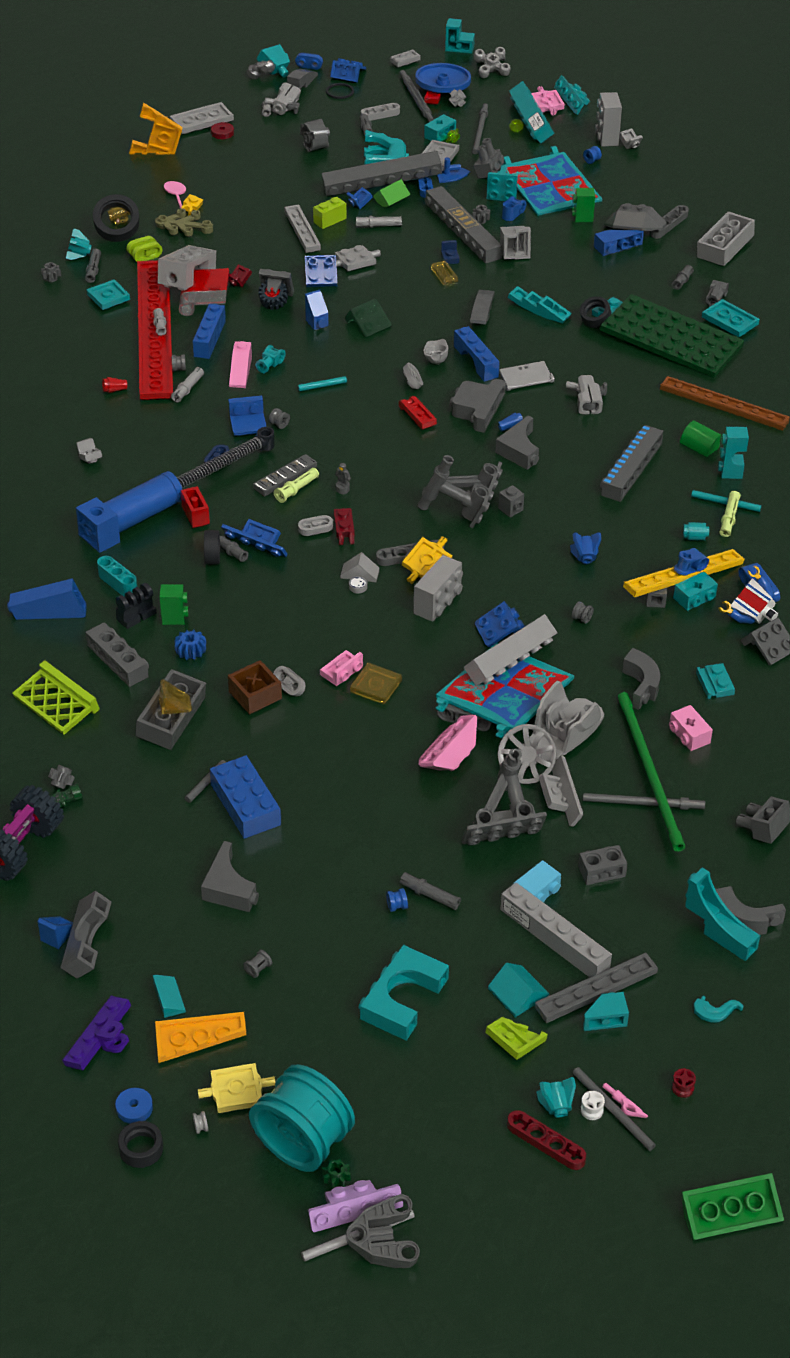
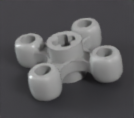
M497 47L494 53L488 55L482 49L475 50L474 60L485 64L479 68V77L487 78L489 72H495L496 70L502 76L509 75L510 65L499 62V60L505 57V49L503 47Z

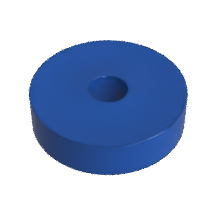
M130 1088L123 1091L117 1097L115 1103L118 1117L129 1124L145 1121L153 1110L150 1094L141 1088Z

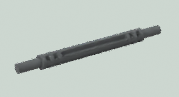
M401 70L400 75L403 78V82L422 114L429 122L433 121L432 112L412 79L404 70Z

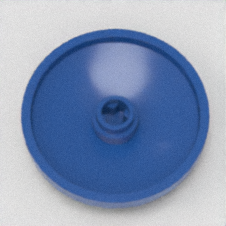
M433 63L420 67L416 71L415 81L423 89L432 92L451 93L454 89L457 91L459 89H466L471 83V74L467 69L455 64Z

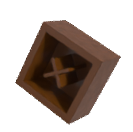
M261 660L228 675L229 693L249 714L282 699L281 681Z

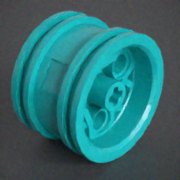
M297 1064L289 1066L276 1080L275 1089L271 1093L261 1096L257 1103L251 1107L249 1120L258 1138L275 1156L291 1167L305 1172H312L318 1169L321 1163L328 1157L330 1146L334 1142L343 1140L347 1133L352 1130L355 1124V1115L349 1101L334 1083L316 1070Z

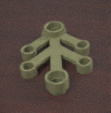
M181 208L177 210L176 214L168 217L160 215L155 219L158 228H166L172 235L178 233V228L185 236L193 235L192 227L201 228V232L205 234L213 232V224L209 220H204L202 223L190 222L200 219V211L198 210L192 211L190 216L185 217L186 210Z

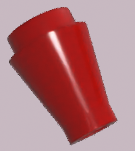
M111 377L103 378V392L112 393L127 390V380Z

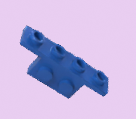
M248 519L242 531L225 524L221 526L228 538L240 539L246 545L253 544L257 549L261 551L268 550L277 557H280V555L286 557L288 555L283 547L276 545L281 534L277 529Z

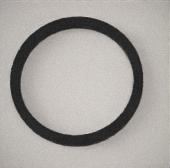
M334 83L326 88V94L334 99H346L354 94V88L346 83ZM334 86H346L352 92L346 96H335L330 94L328 90Z

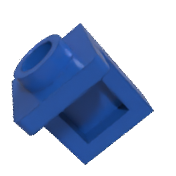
M363 187L354 195L350 192L346 193L349 198L348 202L353 207L356 206L359 209L373 198L371 193Z

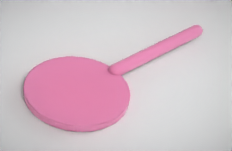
M166 182L164 189L168 193L176 195L181 209L182 203L179 195L186 192V187L179 182Z

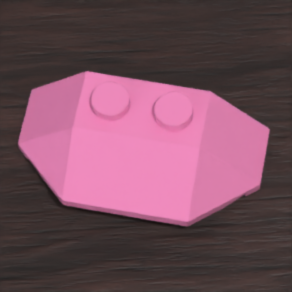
M476 715L460 716L456 723L450 725L440 734L419 758L418 764L420 767L450 771L457 769L462 760L470 754V751L476 745Z

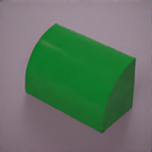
M693 420L682 433L680 443L708 457L719 448L721 434Z

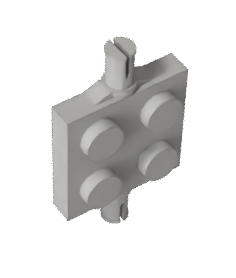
M363 245L342 249L335 252L336 266H342L347 271L374 265L376 264L375 257L381 256L379 249L372 252L368 251Z

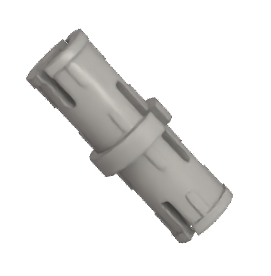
M157 308L153 311V323L156 327V333L162 336L167 332L165 327L166 319L164 311Z

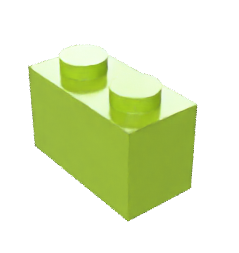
M338 197L313 207V222L322 229L346 219V203Z

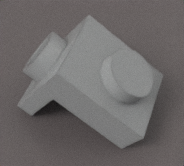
M632 128L619 134L626 149L638 147L643 138L642 135L636 136Z
M92 438L76 442L81 460L93 463L97 461V458L102 457L101 450L95 448Z

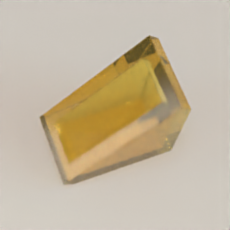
M164 679L160 681L159 702L162 714L192 711L188 694Z

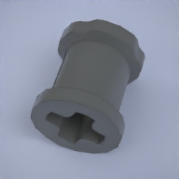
M260 949L254 958L243 963L244 969L253 978H257L260 971L272 965V960L264 950Z

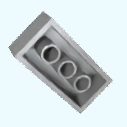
M727 212L697 242V258L725 266L754 236L755 220Z

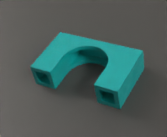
M403 945L399 952L396 951L393 954L389 966L383 968L380 979L372 984L367 997L361 999L359 1003L360 1019L407 1041L417 1026V1011L394 1001L389 996V992L399 984L414 983L439 994L449 979V965Z

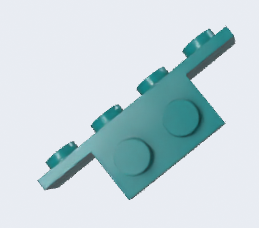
M562 75L556 81L554 88L572 111L578 115L584 104L588 105L590 102L587 94L581 90L578 84L568 83Z

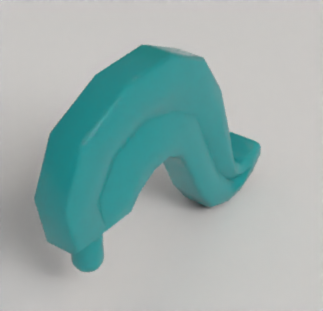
M702 996L701 999L697 998L693 1005L694 1013L708 1022H721L734 1009L743 1010L742 1003L736 1000H729L722 1006L715 1008L708 1001H705V996Z

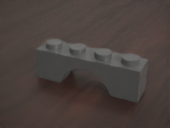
M97 891L79 900L61 968L75 978H79L94 969L98 951L91 947L92 939L97 929L107 919L111 901Z

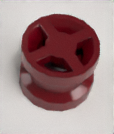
M681 1068L674 1073L672 1091L675 1095L686 1098L693 1094L696 1083L694 1072Z

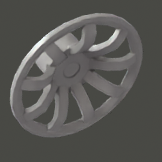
M523 724L514 727L504 735L498 750L499 763L501 764L504 760L503 754H509L510 749H504L508 739H510L522 753L520 759L522 766L518 773L520 783L531 784L539 781L540 776L536 769L537 763L548 767L544 774H549L552 771L556 762L557 750L552 737L547 731L536 725ZM529 729L539 732L533 743L529 739ZM523 730L525 743L522 744L513 734ZM545 736L550 746L539 748L538 744L541 738ZM552 750L550 762L541 758L542 753ZM530 766L534 778L523 779L525 770Z

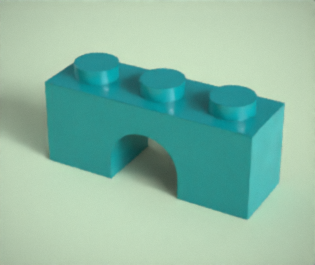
M726 427L725 434H722L723 447H720L721 461H718V471H721L722 478H743L745 466L743 454L735 453L747 452L749 440L747 427Z

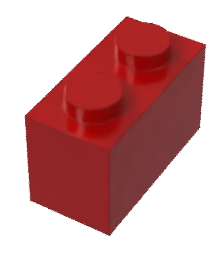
M198 486L181 490L182 508L192 527L210 524L209 507Z

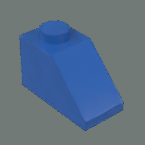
M316 290L306 293V321L314 330L327 327L328 310L321 291Z

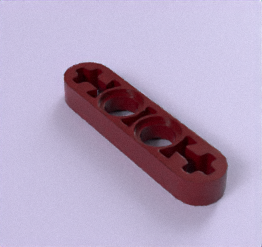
M516 1110L509 1114L507 1127L510 1132L572 1170H579L584 1167L586 1152L582 1147L523 1111ZM519 1120L522 1121V1124H521V1123L514 1124V1121H515V1122H518ZM534 1130H539L543 1133V1136L535 1138L530 1133ZM558 1142L562 1145V1148L554 1150L550 1147V1144ZM572 1157H580L579 1159L576 1158L575 1160H572Z

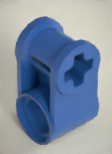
M511 196L503 203L502 219L513 221L524 212L526 201L518 200Z
M696 548L681 551L678 555L679 561L674 566V571L680 575L702 571L707 567L709 559Z

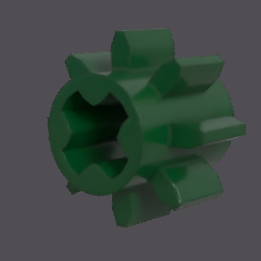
M340 1158L333 1161L328 1160V1167H322L323 1183H329L332 1189L335 1187H345V1180L351 1181L350 1165L344 1164Z

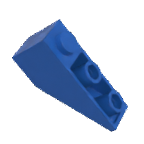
M606 230L596 233L594 248L605 256L642 245L644 231Z

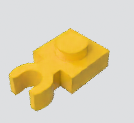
M189 194L183 201L181 208L185 209L188 212V216H190L192 211L198 210L202 206L203 199Z

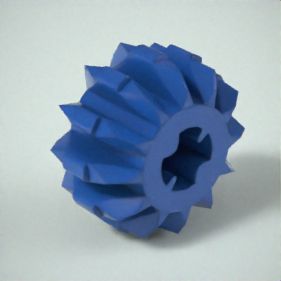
M186 629L185 633L179 632V636L175 637V651L180 658L185 657L186 661L189 658L195 660V657H201L205 653V636L201 632L196 633L195 630L189 632Z

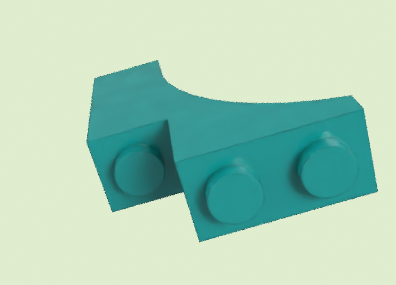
M702 867L697 873L691 874L687 883L689 886L685 895V907L704 919V935L746 961L758 949L760 935L742 923L727 908L714 888L709 871Z

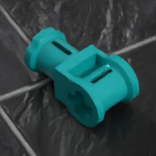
M268 345L262 353V359L258 360L255 364L258 371L266 373L270 366L276 367L278 364H281L285 358V350H278L273 348L272 345Z

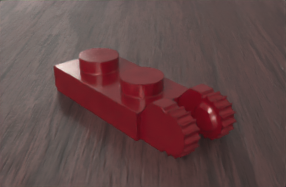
M351 508L334 509L335 528L339 545H343L344 537H349L350 544H354L355 531Z

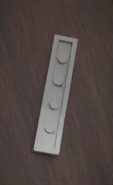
M299 204L284 207V212L306 253L321 250V244Z

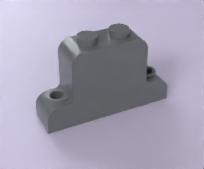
M494 379L489 385L472 381L462 382L460 387H457L455 396L451 397L449 406L452 407V415L471 421L474 430L484 433L505 395L506 381Z

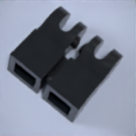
M145 582L140 585V589L135 587L132 589V592L128 591L124 596L120 595L116 598V620L126 629L140 623L141 619L145 620L157 613L156 607L153 606V591L149 584Z

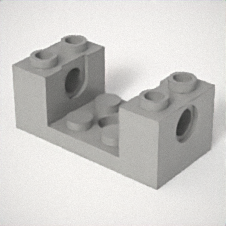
M188 245L159 258L158 284H163L164 287H178L179 290H187V288L193 286L194 270L216 269V250Z

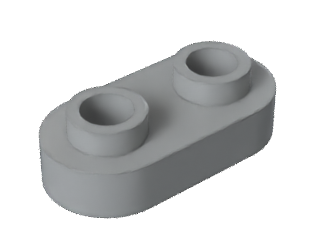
M408 362L403 367V373L408 380L407 384L412 389H419L423 385L421 376L416 367Z
M327 515L302 519L298 523V531L304 536L326 533L333 529V519Z
M279 666L275 669L273 674L281 681L284 691L293 696L303 694L305 691V681L285 666Z

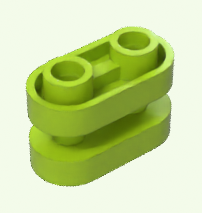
M152 236L132 240L127 245L128 253L136 261H148L157 258L162 254L163 250L162 246Z

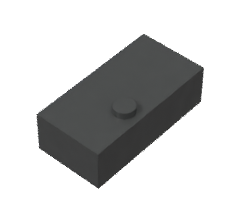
M171 669L137 719L136 736L172 750L205 699L206 683Z

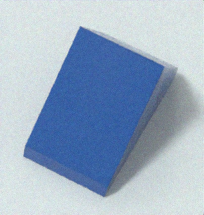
M60 916L39 918L38 927L41 941L59 949L70 936L73 922Z

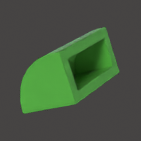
M402 179L379 190L373 197L378 204L388 207L411 194Z

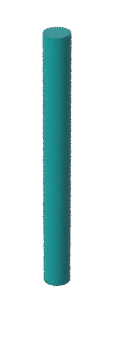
M695 490L692 491L691 497L725 505L728 502L726 497ZM740 500L738 502L739 508L756 512L761 511L762 505Z

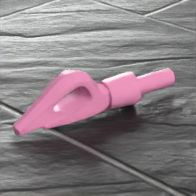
M607 1083L603 1085V1088L613 1095L612 1098L622 1105L621 1109L627 1116L648 1117L647 1114L642 1112L636 1104L626 1098L619 1090H614Z

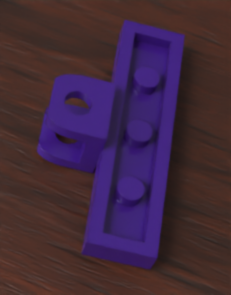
M110 996L64 1057L63 1062L65 1066L83 1071L101 1046L104 1051L119 1053L129 1042V1038L126 1034L120 1033L124 1027L119 1021L131 1007L128 999ZM121 1041L120 1044L114 1045L116 1042Z

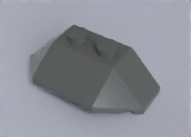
M625 203L604 222V226L629 230L662 231L666 226V221L650 206Z

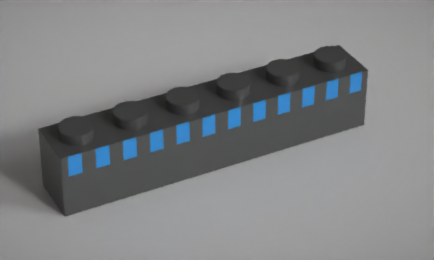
M644 425L641 430L637 431L636 437L630 441L629 447L624 449L621 458L616 460L613 469L610 468L607 477L602 479L600 488H602L601 496L619 502L622 501L662 445L663 430Z

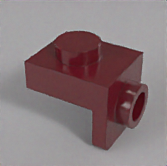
M238 264L232 274L229 273L228 283L242 288L252 274L251 270Z

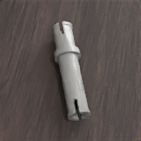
M401 216L356 217V227L402 226Z
M196 367L185 381L178 385L171 398L174 401L176 400V402H180L185 395L189 394L190 389L204 375L203 369L200 368L199 370V367Z

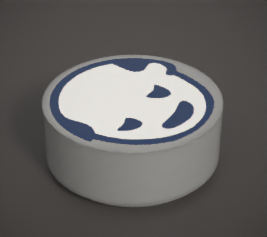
M360 576L351 578L349 581L350 591L353 593L365 592L367 590V580Z

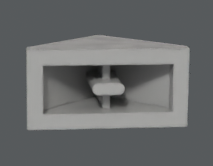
M361 552L344 563L341 578L351 579L360 576L368 582H377L379 567Z

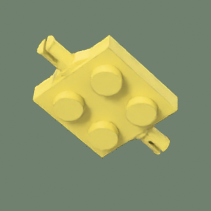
M255 1063L212 1070L211 1087L198 1089L199 1099L213 1096L218 1113L251 1108L262 1096L263 1087L275 1086V1077L261 1079L257 1073Z

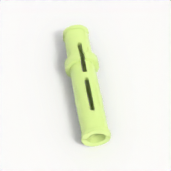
M737 491L729 493L725 514L721 518L722 525L719 533L723 537L731 535L732 526L736 521L735 514L741 496Z

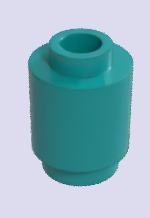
M688 522V524L683 525V538L705 541L706 537H709V526H706V523Z

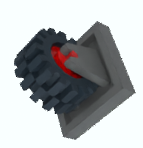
M271 269L259 270L261 287H259L258 294L262 306H265L267 309L270 307L271 310H274V307H276V310L279 309L278 306L282 308L284 306L283 303H287L288 296H293L294 294L291 273L273 271Z

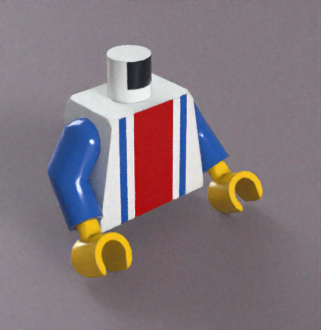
M753 566L756 568L754 575L748 570V575L756 579H751L732 604L727 601L722 602L727 606L726 610H723L721 607L718 608L721 613L727 612L731 618L739 623H761L764 618L772 621L778 616V613L772 609L776 604L773 600L775 595L772 586L762 574H759L760 569L757 566Z

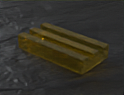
M446 261L431 264V269L443 285H446L447 282L451 284L453 280L458 282L457 275Z

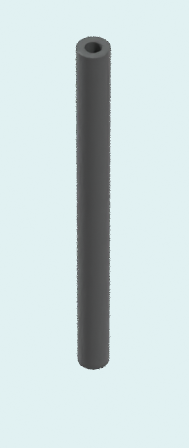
M579 1067L573 1071V1075L589 1091H597L603 1095L605 1100L604 1106L649 1151L655 1147L656 1144Z

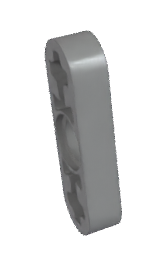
M389 103L364 108L361 110V115L367 114L370 121L400 114V105Z

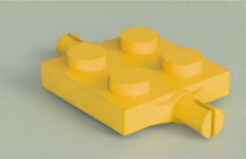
M441 536L439 541L434 543L422 537L402 561V566L412 572L407 578L410 584H413L418 577L422 578L442 555L452 558V555L442 548L447 542L446 538Z

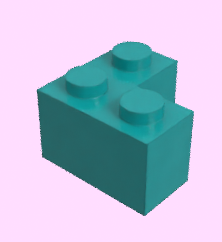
M448 18L445 51L472 54L475 44V33L462 32V19Z

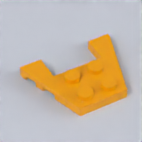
M143 103L140 117L154 121L148 144L132 140L129 154H175L182 126Z

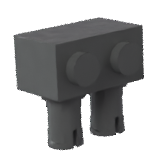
M490 138L484 139L482 141L483 145L477 147L480 158L474 164L478 179L488 177V172L497 173L504 163V156L501 154L500 149L495 150L493 148Z
M771 796L763 806L750 802L746 809L747 815L739 814L740 816L736 819L737 826L752 830L753 839L772 843L790 823V804L787 800Z

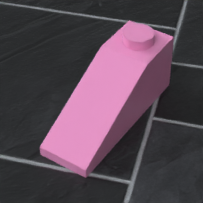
M240 341L234 343L229 387L246 388L252 360L251 342Z

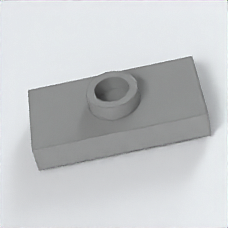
M414 50L391 56L390 62L400 67L420 60L421 55Z

